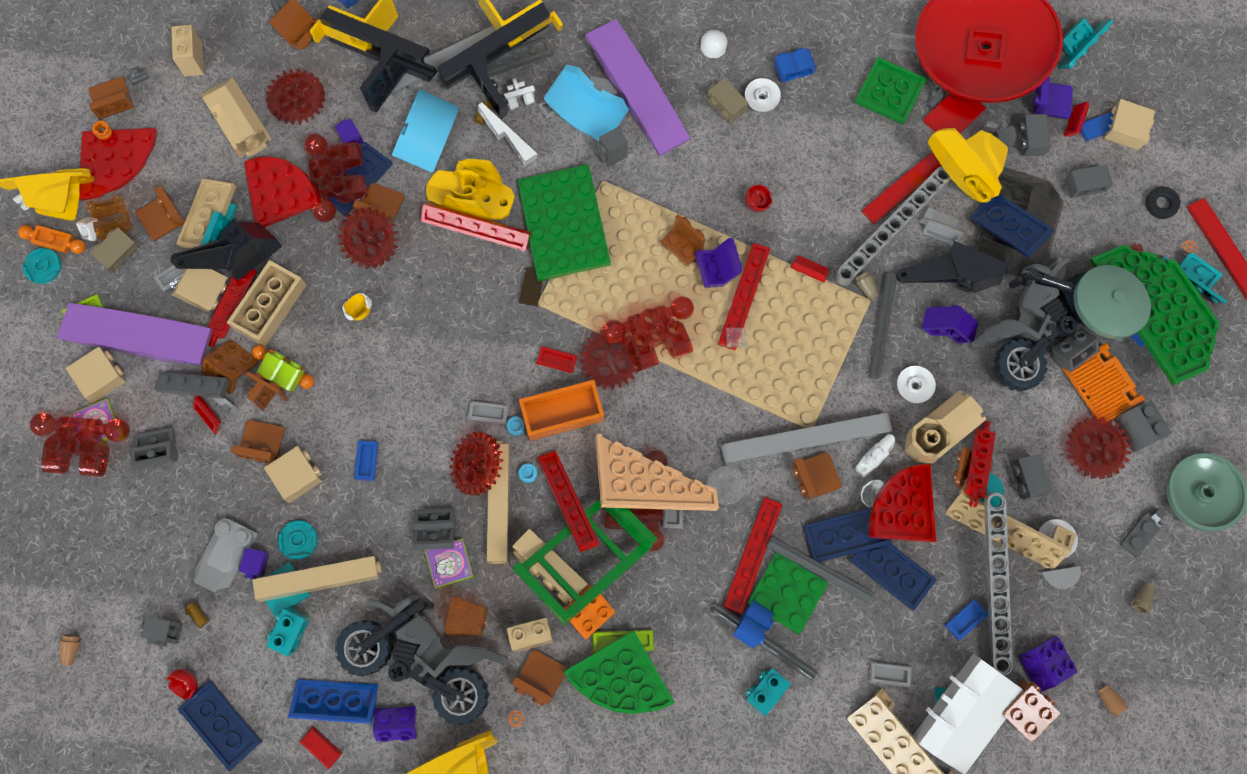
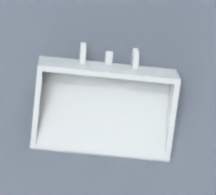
M974 653L956 678L952 675L949 679L953 682L945 693L941 695L934 708L930 709L928 707L926 709L928 716L913 735L922 747L963 774L967 773L1006 720L1003 715L1004 711L1024 692L1023 689Z

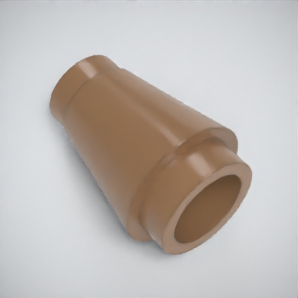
M62 635V639L59 640L60 665H73L81 643L79 641L80 636Z
M1109 685L1098 691L1109 713H1112L1115 717L1129 708L1126 705L1127 702Z

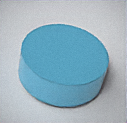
M518 416L511 417L506 423L508 433L512 436L522 435L526 429L525 421Z
M526 463L519 468L518 476L522 482L532 483L537 479L538 471L533 464Z

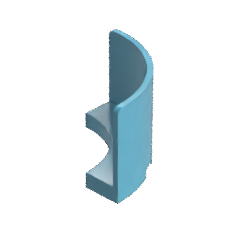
M566 65L544 96V100L571 126L599 140L600 136L619 126L629 108L622 98L612 95L603 89L600 92L594 88L593 85L595 83L579 67Z
M419 89L405 121L408 126L403 127L392 155L429 172H433L459 107Z

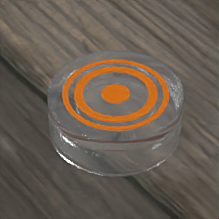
M1184 239L1178 246L1179 253L1184 257L1190 252L1196 255L1199 251V244L1194 239Z
M512 709L506 716L507 725L514 730L523 728L527 722V716L521 709Z

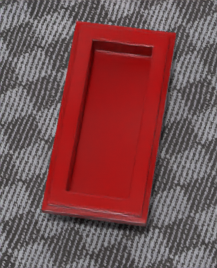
M1088 101L1073 107L1064 132L1065 137L1080 134L1089 109Z
M800 255L795 257L790 268L821 282H825L830 272L829 268Z
M541 346L536 364L573 374L578 356Z
M195 396L193 401L194 410L216 435L221 426L220 419L202 397Z
M314 726L299 741L328 770L343 754Z

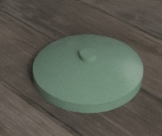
M1112 265L1095 267L1080 278L1074 290V305L1077 314L1090 330L1100 336L1110 339L1130 337L1141 330L1149 319L1151 303L1145 286L1135 275L1121 267Z
M1209 453L1191 455L1178 462L1168 476L1166 493L1170 507L1175 515L1191 528L1204 532H1217L1235 525L1243 517L1247 509V484L1241 472L1223 457Z

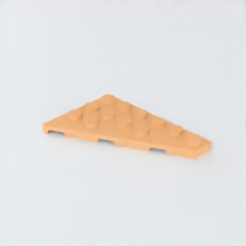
M602 434L596 435L601 507L717 511L719 508L717 489L704 485L696 479L693 481L683 476V473L669 466H664L659 461L655 460L654 462L643 457L642 453L632 448L624 447L617 441L614 443L602 437Z

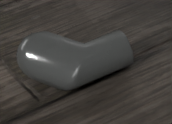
M936 83L931 88V98L925 104L930 110L943 98V89Z

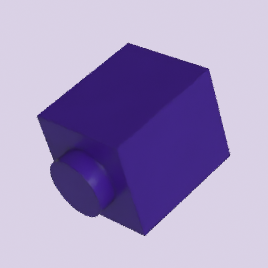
M351 118L343 120L335 126L347 151L364 143Z
M245 548L239 572L244 573V577L248 579L263 577L270 554Z

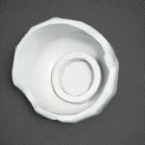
M709 30L702 36L700 49L709 58H719L726 52L727 38L719 30Z
M871 480L863 486L861 499L868 508L873 507L875 498L885 481Z

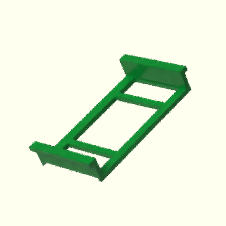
M600 497L584 511L594 533L621 562L582 596L544 559V556L571 534L568 526L524 563L518 562L513 566L514 573L558 617L563 626L568 624L650 551L654 542L657 541L653 533L628 508L603 507L639 544L627 556L590 519L602 508ZM537 562L575 601L566 610L528 571Z

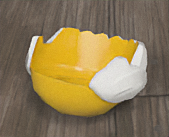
M357 293L351 296L342 306L345 317L354 321L365 319L370 314L372 300L364 293Z

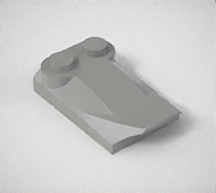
M225 517L219 520L215 525V532L194 570V583L212 592L223 588H230L239 572L245 548L252 549L259 534Z

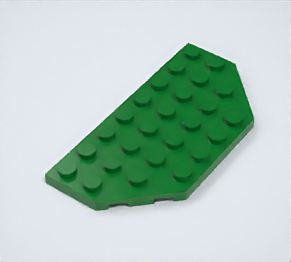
M1127 245L1119 246L1092 257L1089 262L1093 268L1102 265L1121 267L1135 275L1145 286L1150 298L1151 312L1147 323L1137 334L1172 386L1200 375L1209 369V361L1216 341V331L1219 328L1220 322L1177 261L1171 259L1167 261L1158 258V255L1143 250L1142 252L1135 251Z

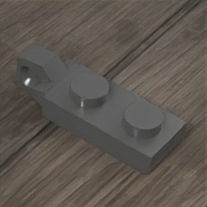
M1160 507L1155 509L1152 514L1147 512L1120 543V546L1135 558L1138 557L1161 528L1163 523L1160 520L1166 512Z

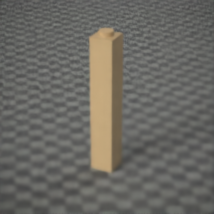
M495 441L494 444H489L488 564H508L510 446L504 441Z
M375 556L252 579L255 600L262 602L379 579L382 567L381 562L377 561Z

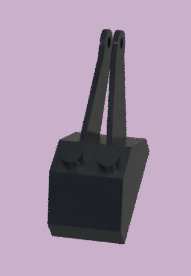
M234 222L220 233L219 240L176 252L170 257V262L177 269H225L236 281H239L282 246L260 223Z
M954 241L949 254L902 268L898 271L897 278L900 283H957L961 290L968 293L970 291L976 293L1000 285L1006 274L1008 263Z

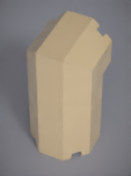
M233 77L201 94L204 102L239 157H243L242 154L251 157L267 147L266 141L270 142L271 137Z
M959 390L907 433L904 452L915 464L934 463L986 420L985 416L981 417L980 414L983 410L969 394L963 396L961 395L963 391Z

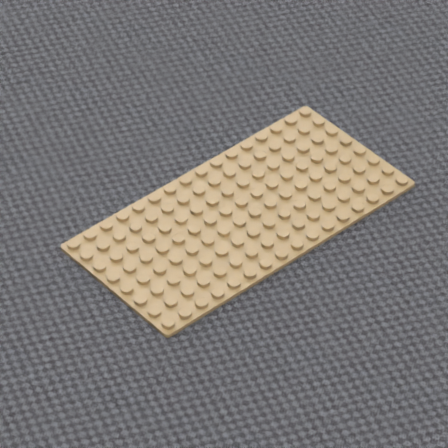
M602 181L595 194L611 265L550 279L539 299L538 305L802 428L814 427L867 311L870 300L830 281L825 280V282L816 280L790 268L791 264L768 255L736 351L719 346L718 342L751 246L734 239L742 264V272L723 287L704 288L697 260L687 267L661 244V240L674 228L675 216L678 213L611 183ZM687 218L694 229H699L704 234L705 244L703 250H714L726 239L731 238Z

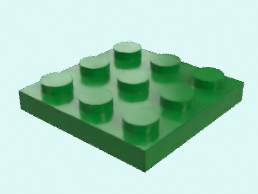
M877 57L855 103L904 125L926 78Z
M776 552L747 605H750L753 600L774 613L771 619L800 635L829 582Z

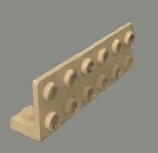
M965 479L959 495L948 507L945 514L985 535L984 503L980 501L981 498H978L977 507L969 506L970 496L964 493ZM1007 515L1009 549L1050 570H1053L1071 552L1076 533L1057 525L1050 538ZM999 516L992 518L991 525L993 527H997L1000 524ZM1000 537L993 538V540L1001 543Z
M883 688L879 689L868 702L848 716L847 720L892 774H944L891 711L895 703ZM950 770V771H949L948 773H946V774H954V773Z

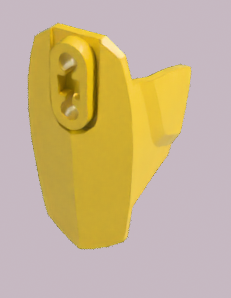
M955 128L938 130L931 135L928 141L931 150L950 178L963 192L973 200L982 203L988 202L991 198L999 195L1002 186L998 177L1003 171L1008 153V147L1002 141L983 130L978 131L967 140Z
M465 159L458 161L455 172L438 170L433 174L426 186L428 201L448 209L488 220H503L509 216L515 199L512 189L502 183L499 172L489 160Z
M90 169L56 170L51 173L0 179V187L6 190L19 189L25 206L35 208L37 214L74 221L79 207L80 184L93 182L94 176L90 174Z
M491 731L481 733L457 744V747L420 764L404 774H489L485 749L495 745L498 739L493 736Z

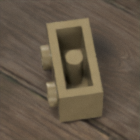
M725 78L708 90L707 101L709 105L713 108L715 107L719 111L720 116L730 124L747 112V100Z
M118 227L111 230L107 234V238L102 243H98L91 253L96 260L112 273L139 247Z

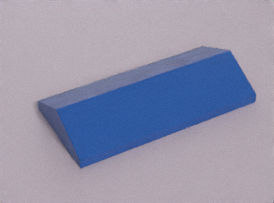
M297 679L288 718L371 724L376 709L378 685Z

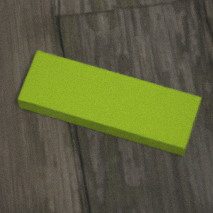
M653 630L635 631L645 650L654 651ZM631 631L594 632L593 653Z

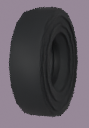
M1161 186L1153 189L1148 194L1145 205L1147 211L1152 216L1158 219H1167L1178 212L1181 200L1175 190ZM1157 198H1166L1169 201V207L1166 209L1160 208L1156 203Z

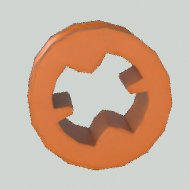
M97 121L92 127L93 133L101 140L108 139L112 134L111 127L105 121ZM104 127L105 130H103V133H100L99 130Z

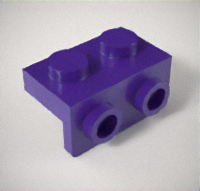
M416 706L375 709L373 721L375 740L388 742L390 740L408 741L416 739Z

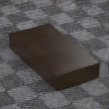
M526 267L519 304L538 307L543 280L538 281L535 268Z

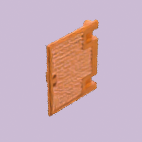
M1107 343L1099 346L1100 352L1074 371L1069 372L1062 367L1100 426L1145 401L1143 395L1139 396L1134 389L1136 385L1117 357H1113L1108 349L1110 347ZM1099 354H1102V356L1104 357V359L1106 360V362H1104V361L1102 360V358L1099 356ZM1126 392L1130 395L1132 401L1129 400V398L1125 394Z

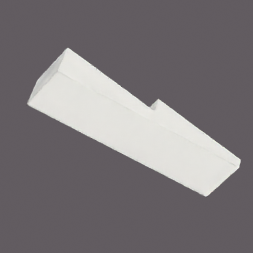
M483 103L478 105V112L498 141L505 137L524 166L537 159V153Z

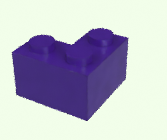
M937 305L926 308L922 329L931 336H949L956 343H971L975 339L979 322L959 305H951V307Z

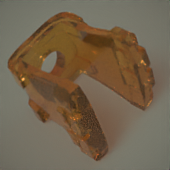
M113 196L112 199L93 202L92 200L86 202L90 216L97 218V220L120 212L122 214L121 217L93 222V228L99 240L104 241L107 238V234L117 227L124 233L131 231L132 222L121 197Z
M454 596L447 615L446 635L482 637L489 609L471 604L460 597Z

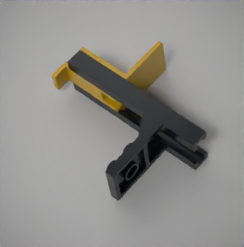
M379 0L365 19L329 5L321 15L320 20L318 19L311 28L310 33L316 43H319L326 35L332 43L379 62L360 87L370 111L377 113L405 73L430 82L437 73L436 67L424 61V57L430 54L429 48L387 32L398 18L393 0Z
M478 0V4L496 31L438 66L439 71L442 73L439 75V79L448 90L471 75L492 104L500 119L506 117L507 104L509 102L504 94L500 95L498 92V85L495 80H490L488 77L487 65L548 28L551 22L558 32L562 30L563 23L555 11L549 13L541 0L536 1L505 21L502 20L490 0Z

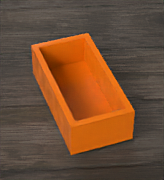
M594 380L519 399L530 441L605 421Z

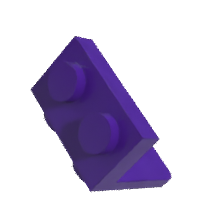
M1049 76L1042 85L1036 88L1033 99L1034 114H1047L1048 117L1068 119L1071 116L1072 86L1050 83Z
M733 238L726 239L714 250H698L695 253L704 288L723 287L742 272V264Z
M1057 636L1018 655L1031 681L1041 689L1040 692L1058 686L1077 673L1074 662Z

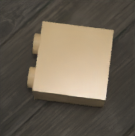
M193 26L171 27L173 60L184 77L204 75L203 44Z
M1120 99L1112 108L1111 113L1113 116H1111V119L1113 121L1112 125L1109 124L1108 126L1111 129L1106 132L1104 139L1139 150L1143 145H1147L1150 140L1149 133L1155 121L1153 119L1155 110Z
M184 269L171 295L204 312H209L217 306L219 302L217 297L219 293L222 294L227 286L225 283L227 277L212 269Z
M97 347L65 368L84 398L91 403L96 402L126 382L122 376L124 374L123 370L112 361L114 360L113 355L109 350L104 351L101 347Z
M298 446L264 467L282 498L288 503L322 482L319 477L322 473L316 465L312 466L310 463L312 459L306 449L302 450Z
M547 618L507 628L511 649L514 653L554 643Z

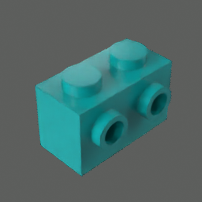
M291 607L280 610L275 619L277 623L267 636L269 641L266 647L287 657L294 655L311 617Z
M770 668L768 671L764 669L758 677L760 682L757 686L752 685L745 693L747 696L745 701L763 717L767 716L791 685L773 668Z

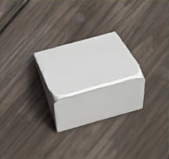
M86 217L76 222L83 239L96 240L97 218Z

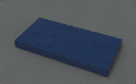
M364 142L318 192L319 196L346 217L353 209L355 200L360 201L366 195L370 185L377 183L393 165V162Z
M1000 194L991 198L988 202H983L969 217L970 221L1028 259L1054 233V228Z
M872 507L804 525L812 558L818 562L890 545L892 542L890 539L869 538Z
M892 544L854 553L849 562L912 611L916 609L937 581L935 577Z
M211 680L178 708V711L228 771L235 768L263 742Z

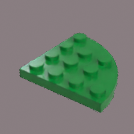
M634 630L563 671L576 690L591 700V702L611 711L628 714L657 711L675 703Z

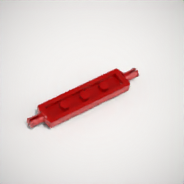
M255 269L239 281H236L233 277L231 278L207 327L213 330L208 347L214 348L218 338L225 339L230 329L227 321L247 294L257 274Z
M987 420L982 423V429L976 428L974 432L964 493L970 496V507L972 505L977 507L978 498H984L987 493L996 435L995 432L989 431L991 422H987Z

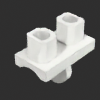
M513 78V84L506 86L508 91L515 90L504 94L509 102L507 104L509 110L519 108L517 98L523 97L525 106L535 103L533 94L535 89L533 85L519 89L525 86L524 81L517 83L516 78Z

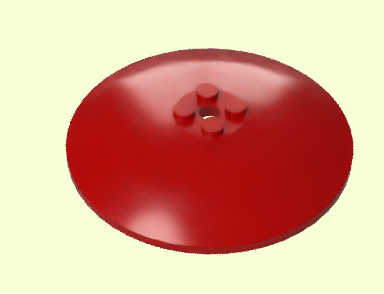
M930 0L920 14L915 32L917 56L928 76L950 94L980 103L1006 102L1034 91L1054 71L1063 46V34L1059 18L1047 0ZM986 44L990 46V49L985 50L981 45Z

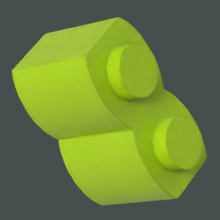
M274 351V353L267 352L257 373L278 384L280 387L294 392L305 372L301 369L302 365L293 360L290 362L284 359L285 356L277 351Z

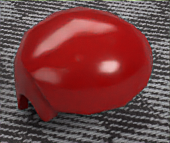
M761 184L751 186L745 194V203L754 212H763L769 209L773 202L771 192Z
M175 669L166 679L167 681L170 679L168 688L175 695L185 700L190 699L198 687L197 678L186 669Z

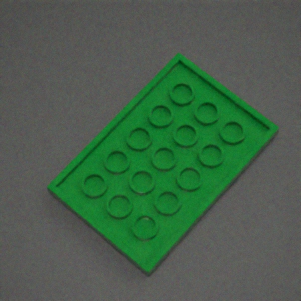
M589 164L518 180L527 230L531 232L529 240L538 281L611 265Z

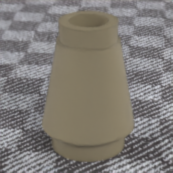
M869 271L855 278L856 284L869 300L880 295L873 274L870 275Z
M1147 582L1142 584L1131 601L1133 604L1132 608L1135 611L1147 614L1152 610L1155 586Z

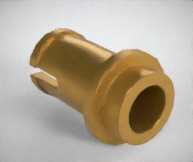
M483 100L482 103L492 111V104ZM477 111L473 121L484 125L485 120Z
M193 602L184 609L186 611L185 615H189L200 629L210 620L201 611L200 605Z

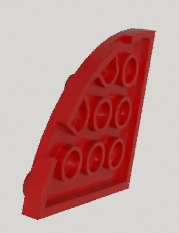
M156 128L112 130L111 136L105 140L99 139L93 131H82L80 169H90V174L94 176V181L80 184L79 200L103 197L107 193L114 190L117 191L134 179L146 165V161L154 149L157 137Z
M258 157L244 162L255 223H260L266 228L321 205L320 196L315 185L312 184L308 175L296 165L276 157Z
M920 464L904 468L892 475L883 484L872 507L869 538L926 543L936 542L930 464Z

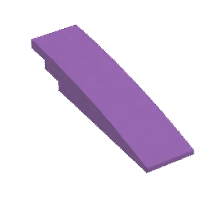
M617 19L587 33L585 38L595 51L594 56L604 69V75L614 86L619 97L624 100L629 108V112L659 156L689 141L690 137L669 100Z
M68 303L57 339L165 362L172 361L202 366L213 330L203 326L147 315Z

